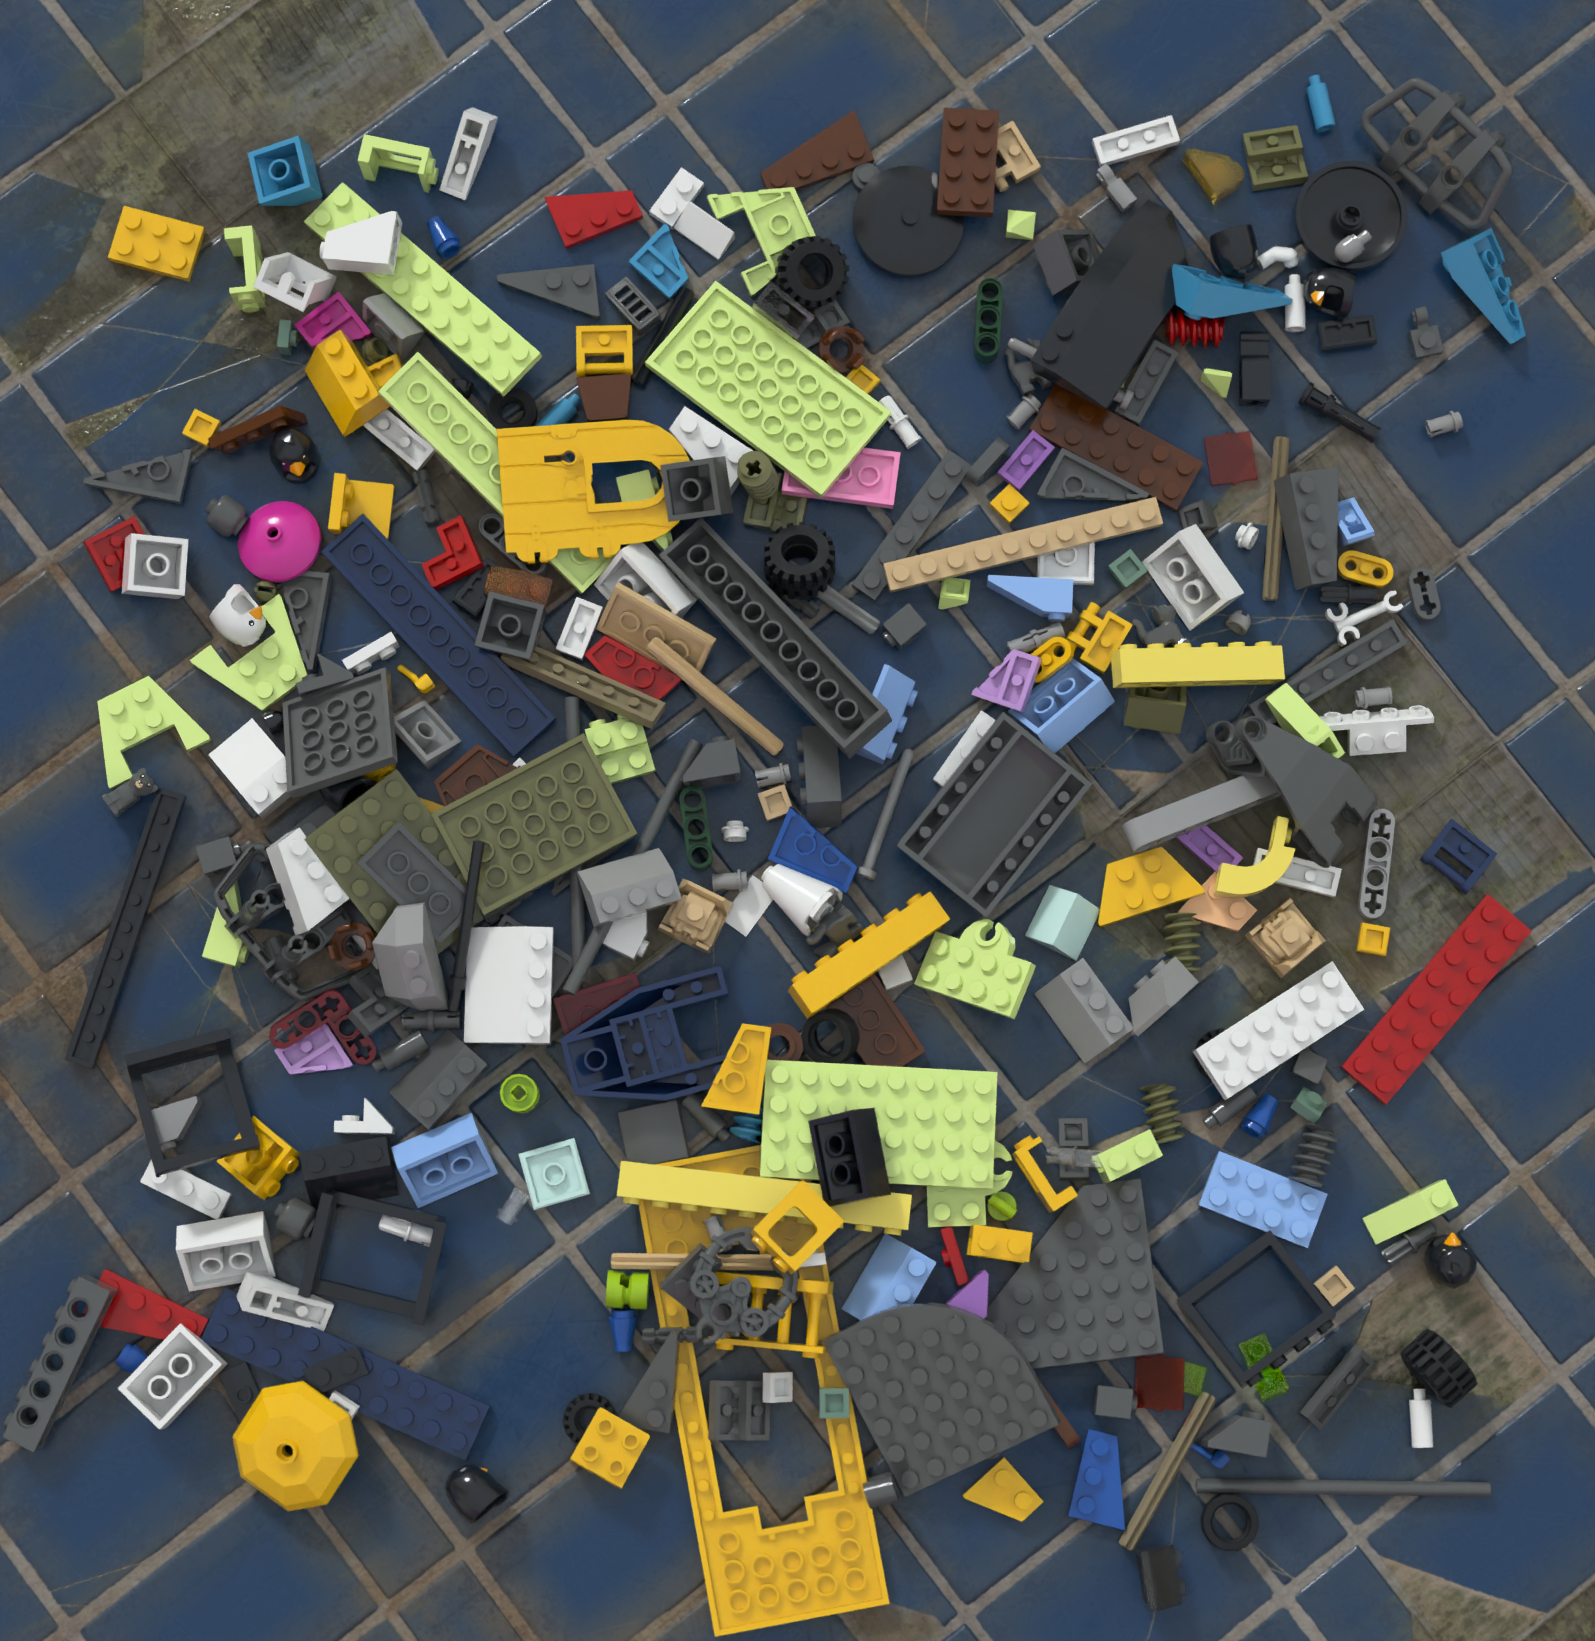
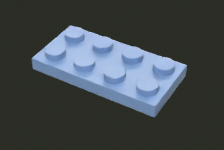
M1218 1151L1198 1206L1263 1232L1271 1231L1278 1238L1303 1248H1308L1328 1194Z

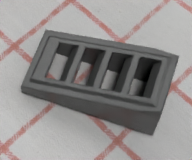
M627 276L605 292V296L626 321L632 325V328L639 336L662 320L659 311ZM627 287L629 291L619 299L614 296ZM632 295L636 297L628 305L624 306L622 304ZM638 303H641L642 306L632 314L629 312ZM647 311L649 314L638 322L636 318Z

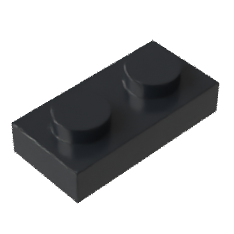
M359 1346L303 1369L308 1384L321 1394L370 1373Z

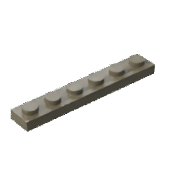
M536 646L531 660L506 654L501 655V660L509 667L650 729H653L665 711V702Z

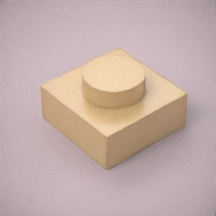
M784 784L757 794L767 822L785 816L789 807H792Z
M1337 1265L1313 1283L1331 1307L1335 1306L1355 1289Z

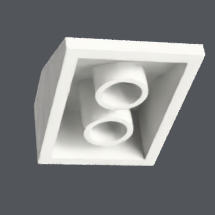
M253 718L209 754L211 759L261 818L265 819L291 797L287 793L285 756Z

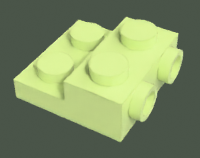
M621 715L616 716L617 721L606 723L605 719H600L589 723L590 728L585 729L587 740L611 784L656 772L643 725Z

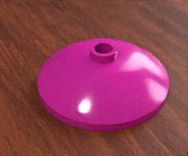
M277 501L266 504L254 511L240 530L238 538L240 558L245 567L257 578L270 582L292 580L306 572L318 557L322 542L320 526L311 512L297 503ZM274 531H278L276 537H270Z

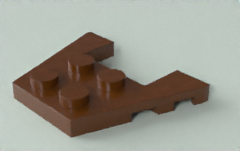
M476 744L435 779L434 783L445 807L517 769V767Z

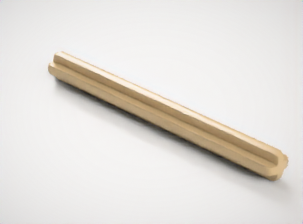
M654 637L646 648L658 660L770 754L775 756L781 751L784 743L678 653L658 637Z
M613 1253L611 1255V1268L674 1270L689 1254ZM716 1255L722 1260L723 1264L718 1270L775 1271L770 1263L772 1255Z

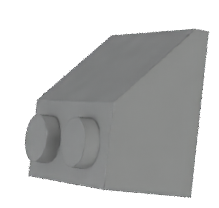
M1176 956L1167 964L1163 960L1150 970L1153 974L1151 978L1145 975L1134 985L1137 991L1129 997L1133 1030L1137 1036L1142 1034L1198 983L1196 978Z

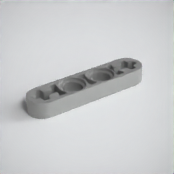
M1386 809L1374 811L1367 820L1358 911L1363 918L1368 920L1380 917L1386 908L1395 829V818ZM1380 815H1383L1384 821H1388V825L1382 828L1381 836L1387 835V839L1383 837L1372 838V834L1376 835L1378 833L1379 825L1374 823V820L1378 819ZM1378 842L1384 845L1386 852L1382 858H1376L1371 854L1370 848L1373 843ZM1375 870L1381 873L1382 883L1379 886H1373L1368 882L1367 875L1370 871ZM1365 889L1371 892L1381 891V895L1376 894L1374 896V904L1379 905V909L1373 911V914L1369 913V908L1364 906V904L1371 900V893L1366 894Z

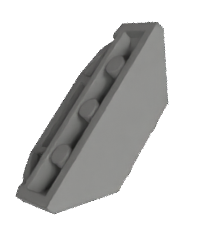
M425 903L397 906L372 942L385 996L419 1012H428L429 1009H434L435 1012L448 1010L449 998Z

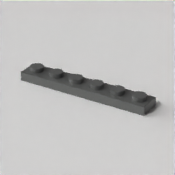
M948 450L852 583L854 589L873 602L878 599L888 585L883 564L909 556L961 484L967 471L971 468V464Z
M1394 619L1286 683L1307 704L1406 645L1407 641ZM1279 687L1247 705L1253 716L1259 717L1271 724L1277 722L1265 698Z

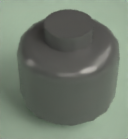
M223 495L219 500L214 497L204 510L209 514L206 518V524L224 537H229L231 534L236 536L248 519L245 516L246 507L229 495Z
M297 1197L291 1198L287 1203L281 1201L273 1215L278 1218L276 1229L296 1241L301 1240L303 1237L308 1239L313 1232L316 1208Z

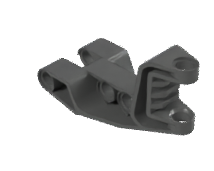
M1259 717L1241 718L1236 726L1228 721H1216L1209 724L1206 729V739L1218 762L1227 773L1259 778L1267 774L1273 780L1295 821V830L1291 835L1292 840L1311 860L1321 867L1329 868L1344 849V844L1335 834L1336 829L1332 825L1338 815L1341 814L1349 823L1360 826L1378 803L1375 796L1352 766L1316 745ZM1248 722L1253 723L1255 732H1245V726ZM1218 726L1225 730V738L1222 742L1217 740L1215 736V730Z

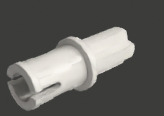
M888 395L879 401L880 404L891 411V416L888 419L890 423L889 428L895 430L907 449L916 445L922 438L908 421L909 416L903 414L891 396Z
M386 1215L382 1216L379 1223L380 1230L403 1237L405 1242L410 1240L428 1247L430 1246L433 1233L431 1228Z

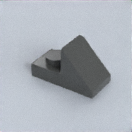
M318 654L323 675L310 674L304 676L301 682L296 683L299 695L304 696L353 679L355 676L347 669Z

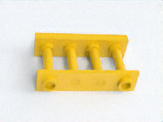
M716 1271L714 1273L721 1286L727 1285L738 1277L747 1278L751 1283V1308L763 1309L764 1294H767V1289H778L779 1291L783 1286V1277L725 1271ZM798 1278L796 1291L807 1292V1298H809L806 1344L789 1343L791 1303L784 1312L786 1316L783 1319H779L777 1341L760 1340V1336L754 1338L731 1337L729 1332H726V1338L719 1339L716 1342V1349L733 1350L734 1345L802 1351V1357L819 1358L820 1353L828 1352L825 1346L817 1345L821 1299H824V1294L833 1293L834 1281Z

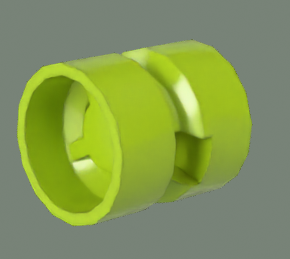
M523 1074L511 1075L505 1079L500 1089V1097L503 1104L511 1111L519 1114L529 1113L535 1109L541 1096L536 1082Z
M608 1270L606 1308H623L625 1304H628L631 1309L647 1310L649 1272L633 1271L631 1275H627L625 1271Z

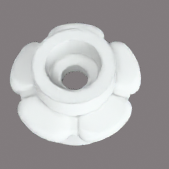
M1250 522L1247 526L1241 525L1238 529L1235 540L1238 541L1239 548L1244 547L1250 550L1254 546L1260 530L1253 527V523Z
M742 821L726 822V826L721 828L722 833H724V841H745L747 839L746 832L749 831V828L743 827Z

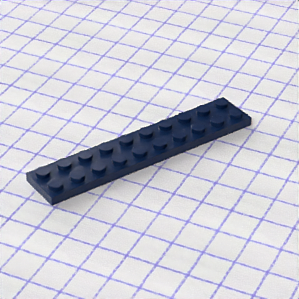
M364 514L359 516L321 551L514 758L556 720L551 712L493 651L474 646L477 634Z
M224 1287L201 1337L207 1345L289 1382L304 1381L307 1384L308 1381L303 1369L356 1347V1345L312 1326L308 1328L242 1311L236 1298L238 1292ZM361 1347L359 1348L370 1373L322 1393V1395L329 1399L334 1391H338L360 1406L357 1411L358 1413L465 1461L471 1452L491 1407L486 1403Z

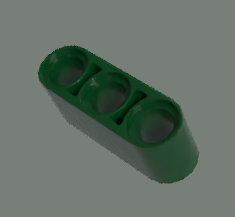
M995 278L982 280L978 286L976 296L973 353L976 360L983 364L993 362L997 358L1000 347L1003 287ZM987 289L993 290L997 294V296L989 299L986 298L982 294V292ZM985 316L992 317L995 320V324L990 326L984 325L981 318ZM983 343H988L993 346L994 350L990 353H985L981 351L979 346Z
M690 786L685 788L680 794L687 859L692 869L705 871L713 863L706 799L704 792L700 788ZM695 794L700 797L701 802L697 807H688L685 804L686 797ZM699 822L704 825L705 830L701 835L694 836L688 831L689 826L692 823ZM698 850H703L708 854V859L705 863L697 864L692 860L693 854Z

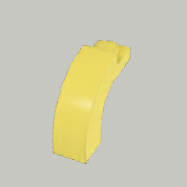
M1278 816L1273 821L1269 848L1263 861L1248 867L1221 863L1218 866L1213 895L1230 898L1252 896L1269 888L1285 873L1295 852V848L1284 846L1285 843L1289 844L1292 834V827H1288L1289 818Z

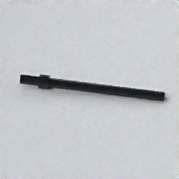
M473 840L453 974L449 976L448 987L450 988L447 1009L450 1011H459L461 993L466 986L467 977L464 974L485 845L484 841Z

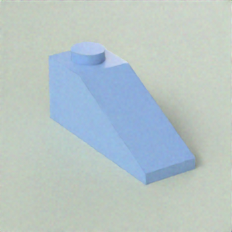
M988 575L986 587L1040 617H1048V621L1064 622L1065 618L1070 619L1072 614L1073 579Z

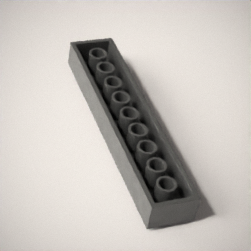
M702 518L659 554L665 566L849 759L892 722L888 710Z

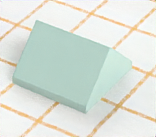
M1049 885L1025 937L1077 961L1100 913V909L1077 893Z

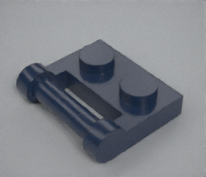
M1450 819L1419 860L1425 865L1429 863L1459 886L1458 890L1466 895L1497 853L1453 819ZM1442 849L1471 872L1467 878L1439 858L1436 855L1437 851Z

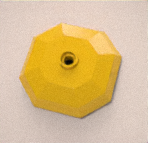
M304 1381L263 1388L232 1436L240 1477L286 1511L327 1505L359 1456L351 1415ZM286 1445L291 1446L293 1449L292 1455L285 1451Z

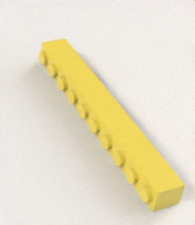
M621 1161L617 1196L623 1197V1203L640 1205V1200H650L653 1207L669 1208V1203L681 1204L680 1210L698 1212V1206L709 1207L712 1214L727 1215V1210L739 1211V1217L756 1219V1213L769 1214L799 1182ZM807 1183L823 1199L821 1185ZM891 1192V1195L832 1206L831 1208L844 1220L838 1227L840 1229H843V1224L846 1223L854 1224L857 1231L872 1232L873 1227L884 1228V1234L901 1236L902 1230H908L912 1195ZM794 1207L790 1208L778 1220L785 1222V1217H795L798 1224L813 1225Z

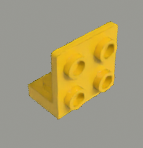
M334 473L328 524L331 534L339 536L359 516L364 514L389 539L394 486L386 483L349 480L346 474Z
M599 1408L571 1456L570 1461L615 1487L622 1489L650 1436L607 1410Z

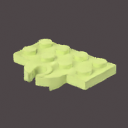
M983 919L967 927L959 939L935 931L914 984L920 988L1015 1020L1036 965L1013 957L1015 938L999 922L995 926V936L991 940L986 941V934L993 928L994 922L989 919Z
M995 1141L994 1159L1001 1158L1006 1162L1012 1161L1004 1145ZM1006 1171L1001 1175L993 1173V1189L927 1186L928 1227L985 1226V1196L993 1195V1193H998L1004 1189L1011 1179L1013 1171Z

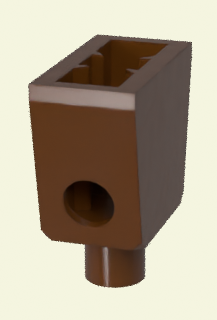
M631 374L577 378L588 423L629 420L632 390Z

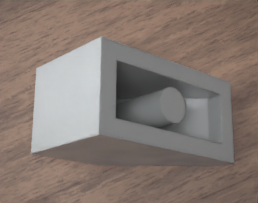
M194 1096L151 1110L162 1151L176 1147L175 1142L183 1140L202 1105L200 1097Z

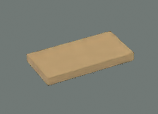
M619 582L614 587L596 628L598 631L672 673L674 672L647 650V645L654 637L660 638L700 673L716 642V638Z

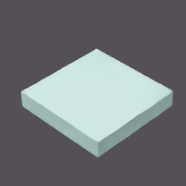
M575 1138L518 1154L534 1210L590 1194Z

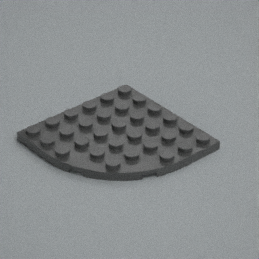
M909 1303L890 1307L824 1338L822 1341L846 1387L849 1388L850 1395L905 1497L1051 1429L1061 1422L1036 1373L1018 1346L1010 1338H1007L994 1328L995 1325L965 1309L939 1303L911 1305Z

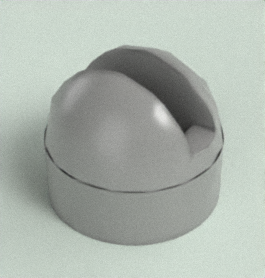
M1243 610L1234 611L1226 621V625L1233 632L1244 635L1251 624L1250 615L1244 616L1242 614Z

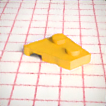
M1004 1457L962 1494L969 1501L1019 1521L1027 1518L1044 1502Z

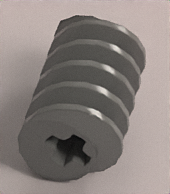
M1307 1122L1305 1126L1312 1133H1303L1302 1138L1308 1143L1298 1145V1149L1304 1154H1296L1294 1156V1159L1300 1165H1292L1290 1167V1170L1297 1176H1288L1287 1178L1311 1187H1323L1324 1184L1317 1178L1318 1176L1328 1175L1321 1167L1322 1165H1331L1332 1162L1325 1155L1335 1154L1336 1151L1329 1147V1144L1339 1143V1140L1333 1136L1334 1131Z

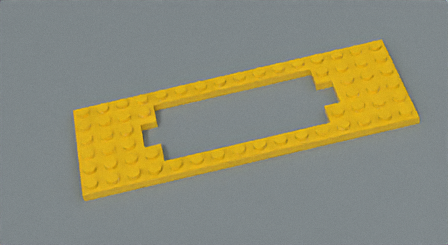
M761 1145L655 1165L759 1177ZM772 1178V1179H781V1180L798 1181V1182H800V1181L802 1180V1179H788V1178ZM803 1179L806 1183H812V1180ZM640 1200L639 1210L647 1253L690 1254L699 1243L707 1248L711 1240L703 1221L720 1214L710 1213L709 1207L698 1206V1212L680 1210L681 1204L669 1203V1208L653 1207L650 1200ZM727 1210V1215H721V1219L727 1232L740 1227L755 1228L768 1214L756 1213L755 1219L739 1217V1211ZM785 1217V1222L777 1221L768 1231V1235L780 1248L794 1256L815 1235L816 1227L814 1225L798 1224L795 1217ZM823 1244L818 1248L819 1253H825ZM759 1250L760 1254L771 1255L767 1250L764 1252ZM827 1262L826 1265L798 1268L801 1279L830 1281ZM650 1269L660 1328L683 1327V1329H687V1327H690L687 1308L661 1289L660 1283L673 1270ZM802 1292L808 1320L809 1298H807V1292ZM832 1293L824 1294V1299H821L817 1345L824 1346L822 1342L824 1338L839 1331ZM687 1341L680 1343L674 1408L715 1637L889 1604L873 1511L867 1503L863 1489V1483L867 1479L850 1393L849 1418H825L838 1490L805 1496L808 1520L762 1529L758 1505L723 1512L711 1441L708 1440V1424L693 1342L687 1343ZM828 1352L820 1353L819 1358H814L820 1388H847Z

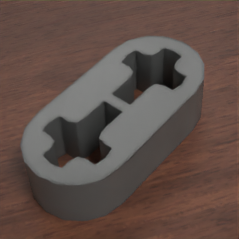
M998 437L971 466L965 477L975 485L980 483L1007 453L1010 445L1001 437Z
M1419 567L1408 575L1406 580L1414 616L1422 622H1429L1439 614L1441 609L1432 572L1424 567ZM1418 575H1420L1421 579L1427 580L1423 585L1424 592L1421 591L1419 584H1414L1413 582ZM1423 597L1426 598L1427 605L1434 608L1430 611L1429 615H1427L1426 611L1420 610V607L1424 604Z

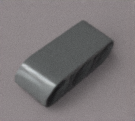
M489 513L481 518L479 529L482 538L526 578L538 581L546 576L548 572L547 563H542L541 568L537 571H530L527 569L528 562H522L518 558L517 553H506L504 519L502 517ZM492 523L500 525V529L496 534L486 533V527ZM535 553V560L540 561V553Z

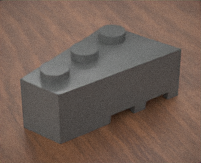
M803 726L802 737L797 738L798 755L803 754L804 763H798L799 780H805V788H800L801 805H806L807 821L815 828L842 827L838 747L818 726Z

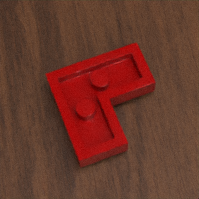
M461 515L436 527L446 552L421 564L429 584L436 591L484 567L466 520Z
M135 516L83 542L109 592L122 587L125 537L131 533L145 535Z

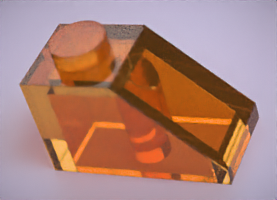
M490 566L483 593L488 595L490 591L542 604L546 607L553 580L528 571Z

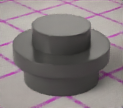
M871 163L861 164L853 171V182L857 188L862 190L880 172Z

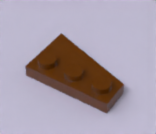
M279 405L208 438L211 449L229 454L239 450L242 446L274 436L284 428H298L306 425L308 421L305 413Z

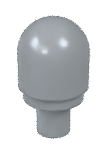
M1364 230L1358 236L1354 234L1348 235L1336 245V258L1345 263L1354 260L1362 254L1364 250L1363 245L1372 239L1370 233Z

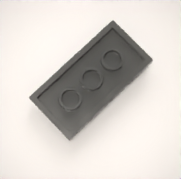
M397 821L357 864L400 906L425 903L433 938L441 944L461 924L466 888Z

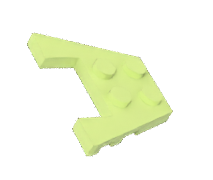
M794 187L745 193L732 192L731 194L722 195L710 194L707 196L708 203L716 220H721L744 210L764 254L766 262L741 272L750 297L755 296L778 275L775 273V267L779 263L777 259L779 255H782L783 249L797 239L816 236Z
M279 594L262 606V614L275 630V633L233 665L227 667L211 645L190 660L194 666L263 712L297 688L296 683L301 682L302 677L308 675L284 601Z
M149 676L97 701L107 783L111 790L129 782L133 775L123 752L174 726L188 752L212 741L210 736Z

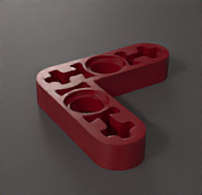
M334 989L327 990L274 1023L269 1031L271 1043L279 1049H285L328 1022L356 1063L368 1064L376 1056V1047L370 1036L367 1038L364 1036L359 1037V1041L364 1047L368 1045L371 1047L368 1049L369 1055L367 1057H364L362 1054L356 1055L358 1048L354 1041L348 1045L347 1041L355 1039L360 1034V1031L356 1027L354 1032L349 1035L340 1032V1023L345 1019H349L347 1016L352 1009L343 995ZM326 997L338 998L339 1001L336 1003L337 1009L326 1008L322 1011L325 1017L320 1019L319 1012L313 1005L318 1003L319 1008L327 1003ZM302 1012H312L315 1015L314 1024L309 1027L302 1026L298 1021ZM293 1019L296 1028L301 1033L296 1035L295 1030H292L287 1034V1041L284 1042L282 1039L276 1040L277 1029L281 1028L283 1031L289 1029L291 1024L288 1021Z

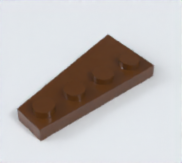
M855 110L763 170L761 178L765 188L794 187L796 191L854 171L861 164H873L874 158Z

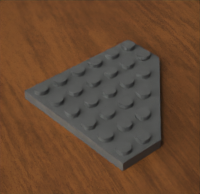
M1141 1179L1082 1186L1077 1193L1078 1196L1071 1200L1030 1253L1029 1262L1022 1263L987 1308V1316L984 1318L995 1325L994 1328L1007 1338H1010L1018 1346L1033 1370L1164 1354Z

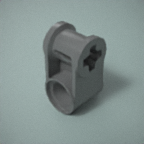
M891 1471L869 1477L863 1483L864 1494L870 1509L901 1500Z

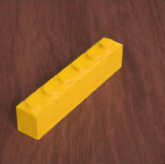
M931 891L924 896L921 893L916 894L906 902L908 907L902 911L896 908L885 915L883 918L886 922L878 927L875 924L870 925L860 933L862 938L856 942H853L852 939L846 941L837 948L840 953L832 958L829 955L824 956L814 964L815 970L809 974L804 970L791 979L793 984L787 991L807 1019L946 925L950 918Z

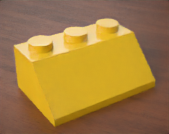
M338 330L316 346L305 368V372L344 437L390 407L377 393L381 389L353 341L345 333Z

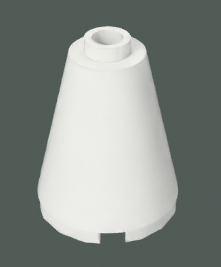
M780 864L774 867L769 866L761 877L763 880L762 887L807 937L811 936V932H814L818 927L822 917L833 911L835 901L841 902L843 893L837 887Z

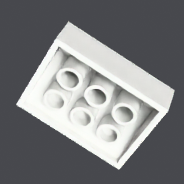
M472 927L466 961L464 1043L551 1045L553 927Z

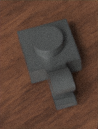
M1426 306L1415 308L1414 312H1411L1415 330H1411L1408 333L1414 359L1417 360L1442 354L1444 350L1438 326H1429Z

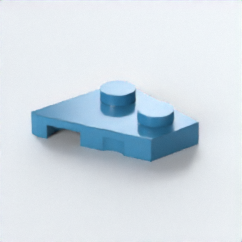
M664 224L629 260V265L669 301L678 293L682 286L689 282L667 224Z

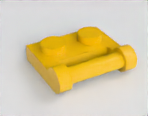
M632 325L576 326L577 378L586 377V375L631 374L632 376ZM585 356H624V363H585Z

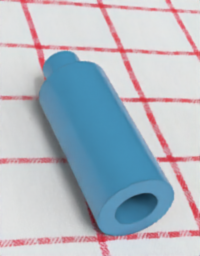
M1319 75L1310 76V86L1307 87V94L1316 131L1325 132L1332 130L1336 127L1327 85L1326 83H1321Z
M575 393L568 400L563 397L536 426L566 424L578 412L576 406L582 400Z

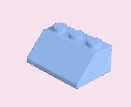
M1072 658L1066 666L1031 691L1024 713L1012 708L1008 710V713L1021 727L1052 752L1056 753L1111 706L1115 700L1100 677Z
M884 664L872 695L888 710L892 722L856 753L880 764H884L886 758L892 759L897 746L893 739L896 732L902 733L908 717L903 716L907 706H913L918 691L913 690L915 681L889 665Z
M472 1113L391 1147L397 1169L418 1208L498 1174Z
M884 1234L844 1303L842 1310L859 1320H863L890 1307L909 1303L912 1305L937 1262L890 1235Z

